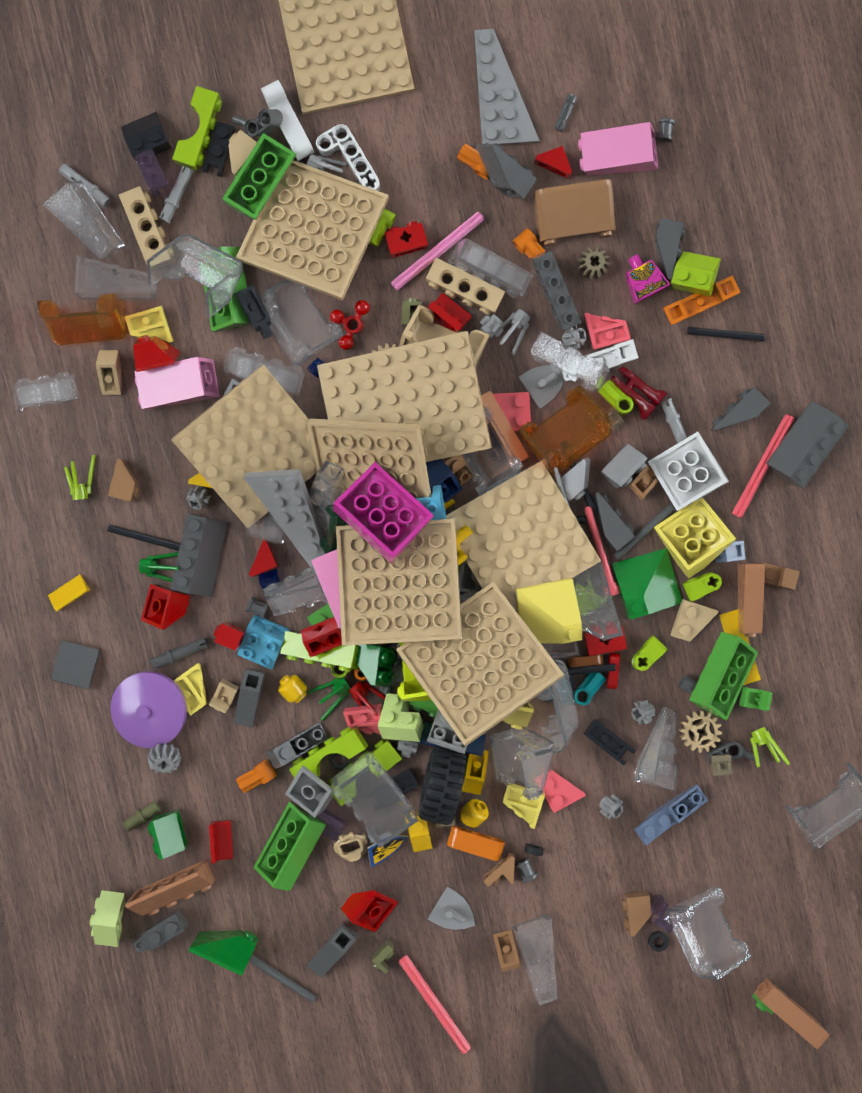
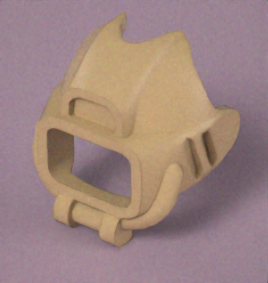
M349 832L347 835H340L339 840L334 842V851L349 862L362 859L368 850L366 832L362 835H354L353 832ZM353 841L359 842L360 848L351 852L342 851L341 845Z

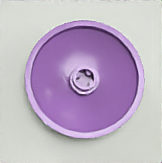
M144 671L126 678L116 688L111 700V717L114 726L124 739L133 745L151 748L156 747L157 743L164 745L165 742L166 744L169 743L181 732L187 717V705L181 689L172 679L158 672Z

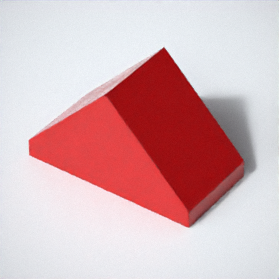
M563 146L539 154L535 158V165L569 180L572 170Z
M262 541L249 576L253 577L279 566L269 541Z

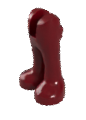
M622 366L618 369V372L628 381L624 384L616 376H612L610 380L640 408V418L645 421L668 393L664 390H655L642 381L635 373ZM633 387H636L641 392H643L652 401V403L647 401L641 395H639L633 389Z

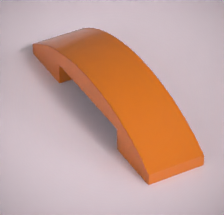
M732 275L714 284L711 297L695 293L664 307L663 310L670 325H674L741 292Z

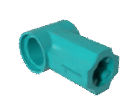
M589 673L578 688L573 691V701L583 706L589 704L591 698L606 678L600 673ZM581 691L586 693L584 701L577 699V695Z

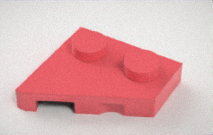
M590 313L584 314L593 350L631 340L625 320H615L610 317L591 315Z
M529 392L493 394L514 432L531 431Z
M381 704L372 705L377 711L378 716H375L367 706L345 708L343 714L347 726L350 728L356 726L359 731L372 735V733H377L381 735L378 729L382 712Z
M552 769L535 778L541 791L545 793V798L553 813L586 796L582 790L575 787Z

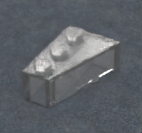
M68 372L56 374L57 377L49 378V375L38 376L37 380L29 381V378L18 379V383H14L13 386L17 412L23 411V408L34 406V408H39L41 405H54L77 400L78 395L74 375H68Z
M314 567L306 568L299 574L288 576L283 581L270 584L263 589L265 599L274 616L297 611L296 607L304 605L307 608L313 607V603L323 601L324 604L328 603Z

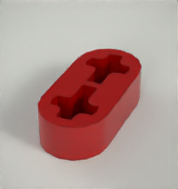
M609 653L608 664L615 663L616 671L607 672L606 689L616 690L618 686L620 654Z

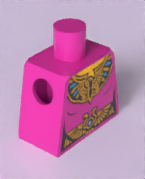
M638 254L628 259L632 270L628 271L625 276L634 304L666 289L670 285L652 260L642 263Z

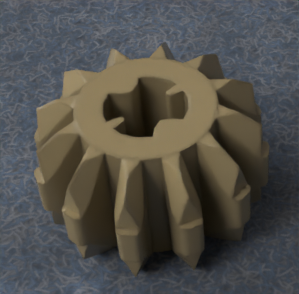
M595 246L594 251H592L591 247H587V253L585 251L581 252L583 258H578L577 262L582 264L578 267L579 270L585 269L584 277L587 273H590V279L594 278V274L599 279L601 278V273L606 274L608 272L606 268L610 267V263L606 261L610 256H603L605 249L598 252L599 248ZM594 259L597 260V261H598L597 264H595L594 266H592V265H591V262H592Z

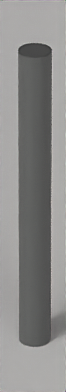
M671 504L665 507L637 532L633 539L613 554L614 557L619 560L656 525L674 511L675 508Z
M254 955L250 957L249 962L305 999L312 1003L314 1002L316 995Z

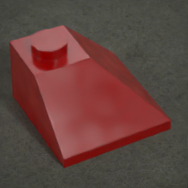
M140 336L133 344L136 372L174 364L180 354L177 348L156 336Z
M150 584L140 621L165 630L185 615L190 595Z
M372 890L353 893L341 907V910L352 923L376 932L399 902Z

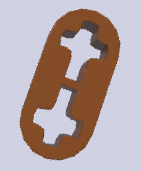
M603 654L567 657V667L604 664Z

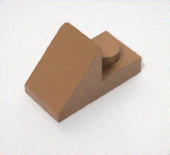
M647 464L627 486L642 500L659 480L651 466Z
M761 563L765 564L764 583L795 590L800 571Z
M510 852L483 876V881L488 887L491 884H497L502 879V874L512 885L514 884V854Z
M512 930L493 934L502 972L521 967Z

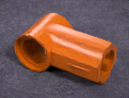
M465 143L459 151L457 159L472 168L480 177L488 179V173L478 151Z
M528 228L512 241L514 246L529 259L545 252L538 243L536 236Z
M268 759L236 778L237 784L243 793L277 777Z

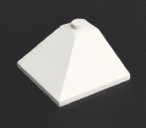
M699 432L648 461L677 511L729 482Z

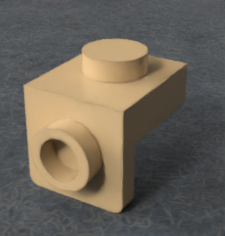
M222 678L209 706L217 711L226 713L236 696L239 686Z

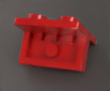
M441 293L436 301H432L428 306V309L435 316L433 323L456 333H459L471 319V315L444 293Z

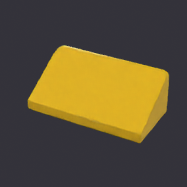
M81 574L49 594L48 597L57 612L91 589Z

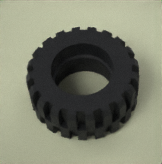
M438 746L433 748L427 764L418 810L420 819L443 825L452 824L457 812L464 782L465 754Z

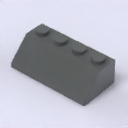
M811 401L766 464L790 484L804 488L849 425L836 414Z
M187 514L176 562L179 570L174 571L170 589L212 597L228 522Z

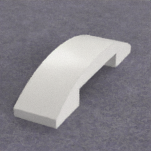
M632 339L580 358L577 357L562 362L560 366L566 382L622 365L639 357L634 340Z

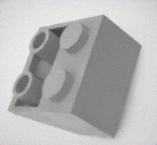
M627 444L599 473L615 488H623L633 480L631 476L634 473H639L647 465L644 462L648 458Z
M438 710L427 742L464 754L467 746L463 745Z

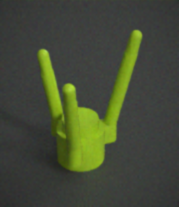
M92 455L87 487H85V483L78 484L74 461H71L73 482L68 467H64L73 500L88 499V494L92 493L91 485L96 459L95 455Z
M766 727L751 732L753 737L750 738L757 767H760L756 743L759 746L766 744L777 763L780 762V759L775 750L786 765H790V762L773 740L769 731L766 730Z

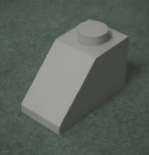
M588 457L579 462L561 478L565 496L569 501L573 499L579 500L586 494L584 490L588 488L590 459Z

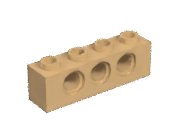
M139 186L119 194L147 266L152 270L172 262L170 257L173 255L169 244L164 242L163 238L166 235L162 226L158 227L156 220L159 218L155 209H151L149 205L151 198L148 191H144ZM139 206H144V211L137 214L136 209ZM152 224L149 231H143L144 225ZM158 241L159 246L156 249H151V243Z
M435 258L426 277V282H428V286L432 289L438 290L440 288L446 291L445 294L453 299L458 297L463 300L462 303L469 307L474 305L480 308V312L490 316V313L495 315L505 294V291L438 258ZM448 275L452 277L453 281L450 284H445L442 282V278ZM467 284L470 290L463 293L459 290V286ZM483 292L487 295V299L479 301L476 295Z

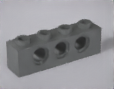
M547 250L530 258L559 329L565 331L580 324V318L552 251Z

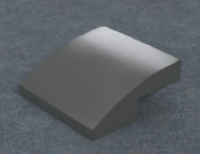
M62 640L51 680L89 690L100 651Z

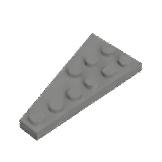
M494 29L474 30L482 144L497 143L503 146L539 143L540 140Z
M301 470L245 473L244 479L311 569L315 570L311 560L327 554L328 550Z

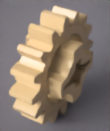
M702 710L699 711V715L695 711H692V717L686 715L687 721H681L684 728L679 729L680 732L684 733V735L680 736L682 740H686L684 745L689 746L691 744L690 749L694 751L697 748L699 753L702 752L703 748L709 752V746L715 748L714 742H720L717 735L722 734L718 730L721 724L715 723L717 718L715 716L711 718V713L709 712L704 715ZM700 719V721H699L698 723H695V724L692 723V722H694L695 720ZM709 723L712 725L713 733L710 732ZM698 729H703V730H704V733H703V734H701V733L699 734V733L697 732V730H698ZM689 730H691L693 735L691 739L688 733ZM709 739L707 742L701 744L703 740Z

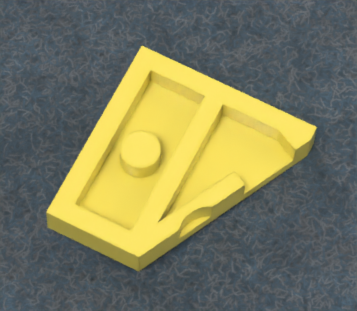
M163 306L125 316L130 335L137 337L149 335V337L156 336L167 342L174 341Z
M197 663L174 680L185 697L187 711L190 716L207 704L201 664Z
M508 782L503 803L508 808L513 809L517 816L527 821L531 828L535 829L545 793Z

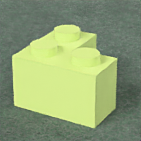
M386 694L378 723L383 739L420 742L424 727L419 713L409 712L408 702L401 700L398 694Z
M102 890L100 898H96V912L90 918L91 936H94L95 944L118 947L122 933L121 919L126 904L124 893Z

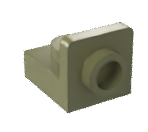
M407 298V301H403L402 327H407L414 314V311H411L410 308L417 309L418 305L422 306V302H418V299Z
M389 939L372 955V964L379 972L382 970L385 974L388 972L389 966L383 960L387 961L394 953V944Z

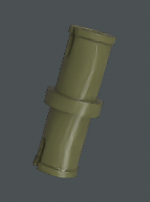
M154 800L143 809H138L136 814L123 821L122 824L130 832L141 823H146L147 819L160 812L161 808Z

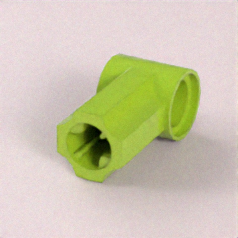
M384 208L368 244L379 247L385 232L394 223L396 214Z
M608 380L598 390V393L619 415L625 416L632 410L634 405L632 399L626 396L611 380ZM623 401L628 403L629 409H620L619 403Z

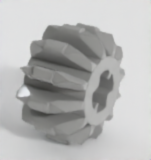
M165 742L164 745L157 743L156 747H151L147 760L150 769H154L155 773L160 771L163 774L165 772L171 774L173 770H177L181 762L179 748H174L173 744L167 745Z

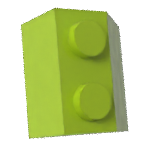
M683 251L676 263L671 280L673 289L711 297L721 259Z

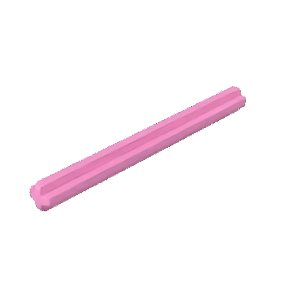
M476 212L391 282L395 290L402 288L434 262L435 258H439L484 221L482 214Z

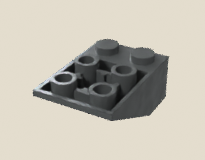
M497 143L477 144V151L492 185L506 197L525 199L536 181L532 171L525 166L519 165L518 159L503 152L504 148Z

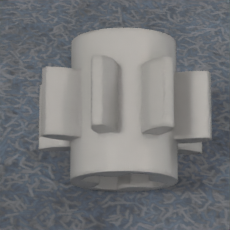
M494 314L491 317L485 316L480 322L483 325L480 330L489 334V338L493 336L499 337L504 331L501 328L503 322Z
M576 325L564 331L562 340L565 346H571L572 350H575L584 345L586 340L584 329H577Z
M197 486L196 489L190 488L187 493L186 500L193 509L199 510L202 506L207 508L210 503L211 496L205 487Z
M648 700L635 702L636 707L631 709L633 719L639 722V724L652 722L651 717L656 716L654 706L648 703Z
M399 740L397 751H401L402 757L410 758L411 754H416L418 743Z
M612 794L611 798L605 796L599 804L601 808L600 813L609 820L612 817L618 818L623 812V806H621L623 801L614 794Z

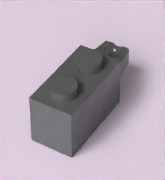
M178 908L146 928L142 936L133 945L138 953L148 949L153 951L185 931L189 924Z

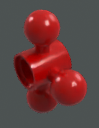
M365 300L356 302L355 316L346 318L339 309H335L330 313V321L335 325L343 323L347 334L341 336L338 341L339 347L342 350H350L354 345L353 335L360 334L364 330V322L361 317L370 310V305ZM353 320L358 322L356 330H351L350 328Z

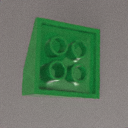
M667 548L611 564L617 585H619L621 591L620 596L627 619H635L681 604L682 599Z
M242 930L199 931L188 951L242 976L259 938L253 932H244Z

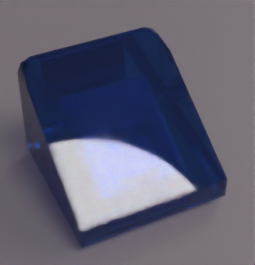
M276 569L259 574V582L265 597L283 591Z

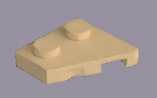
M682 599L670 635L690 642L718 614V610Z

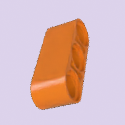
M452 826L447 845L451 848L494 861H500L505 844L503 840L459 826Z

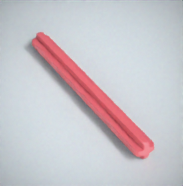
M784 415L732 512L736 517H743L770 467L766 462L790 430L795 420L791 415Z
M407 955L399 960L401 967L461 1053H467L471 1047L409 957Z

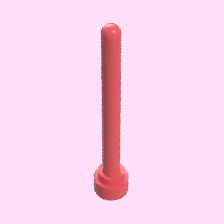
M588 506L585 508V514L597 554L601 560L600 564L606 580L605 594L606 597L617 595L621 591L619 585L613 580L593 510Z

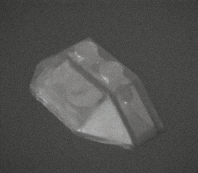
M600 561L578 574L573 583L582 622V630L606 641L623 636V632Z

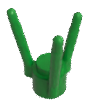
M179 552L155 556L147 555V558L140 559L139 572L146 574V577H155L172 582L173 578L154 572H157V569L179 570V567L158 565L157 561L154 560L178 556Z
M336 677L330 682L307 691L308 694L334 685L331 687L333 691L321 699L319 704H323L335 694L340 696L321 717V721H324L337 705L349 695L348 691L351 687L343 677L341 679Z

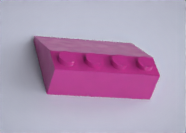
M376 462L333 503V511L390 563L408 547L434 517L429 510Z

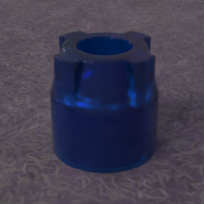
M317 357L307 367V370L316 378H319L317 365L325 363Z

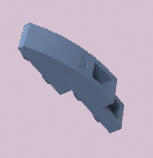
M696 784L646 816V820L636 826L634 831L642 843L648 845L672 825L684 820L706 803L708 799Z

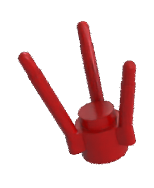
M359 681L349 690L352 694L351 697L359 706H364L361 702L363 701L375 716H378L377 711L365 698L369 694L367 690L384 700L386 696L372 688L367 682L363 684Z

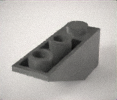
M660 218L657 223L654 243L663 275L670 282L675 270V261L680 257L681 248L678 246L679 241H682L684 238L685 229H682L683 222Z
M755 387L751 389L746 388L739 395L741 399L736 404L732 402L725 409L727 413L723 417L719 415L712 422L714 426L710 430L715 431L758 417L770 402Z
M596 492L594 498L598 509L602 535L614 551H618L635 537L633 534L634 529L628 522L624 524L620 519L622 517L621 513L616 508L612 509L608 503L610 501L604 493L599 494V492Z
M249 667L245 669L234 719L235 724L253 728L267 672Z
M318 722L266 751V754L274 769L286 765L329 738L321 723Z
M342 921L306 966L319 977H322L355 942L358 933Z

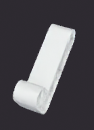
M279 80L261 88L269 108L278 109L283 115V121L279 127L291 150L297 154L295 156L297 161L315 153Z
M336 125L317 138L316 146L322 156H330L340 150L359 184L371 188V186H368L366 179L369 176L370 182L375 186L371 189L380 190V182L346 125ZM340 132H345L347 134V136L344 139L337 138V135ZM323 142L330 143L327 149L320 147ZM353 148L357 152L355 155L350 156L347 154V151ZM359 165L367 167L364 172H358L356 168Z

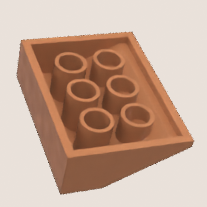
M205 859L137 890L126 902L125 906L141 916L146 914L151 916L159 912V908L163 906L169 908L177 904V900L181 898L187 900L195 895L194 892L209 890L212 888L215 878Z

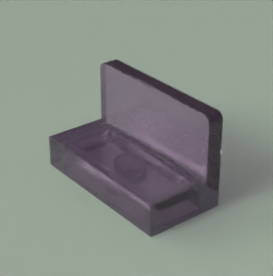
M325 809L317 816L326 824L322 834L335 841L343 830L346 821Z
M659 895L651 907L652 915L650 918L654 924L671 933L674 926L670 919L664 915L669 904L664 896Z

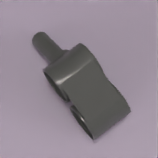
M263 109L256 118L249 120L236 115L232 118L233 123L244 127L245 133L249 137H261L263 133L267 135L280 126L283 121V115L278 109Z
M727 740L715 748L709 749V752L705 754L706 761L711 765L710 755L716 753L719 755L729 754V748L732 745H736V752L730 754L731 760L743 757L755 761L754 753L744 750V747L734 740Z

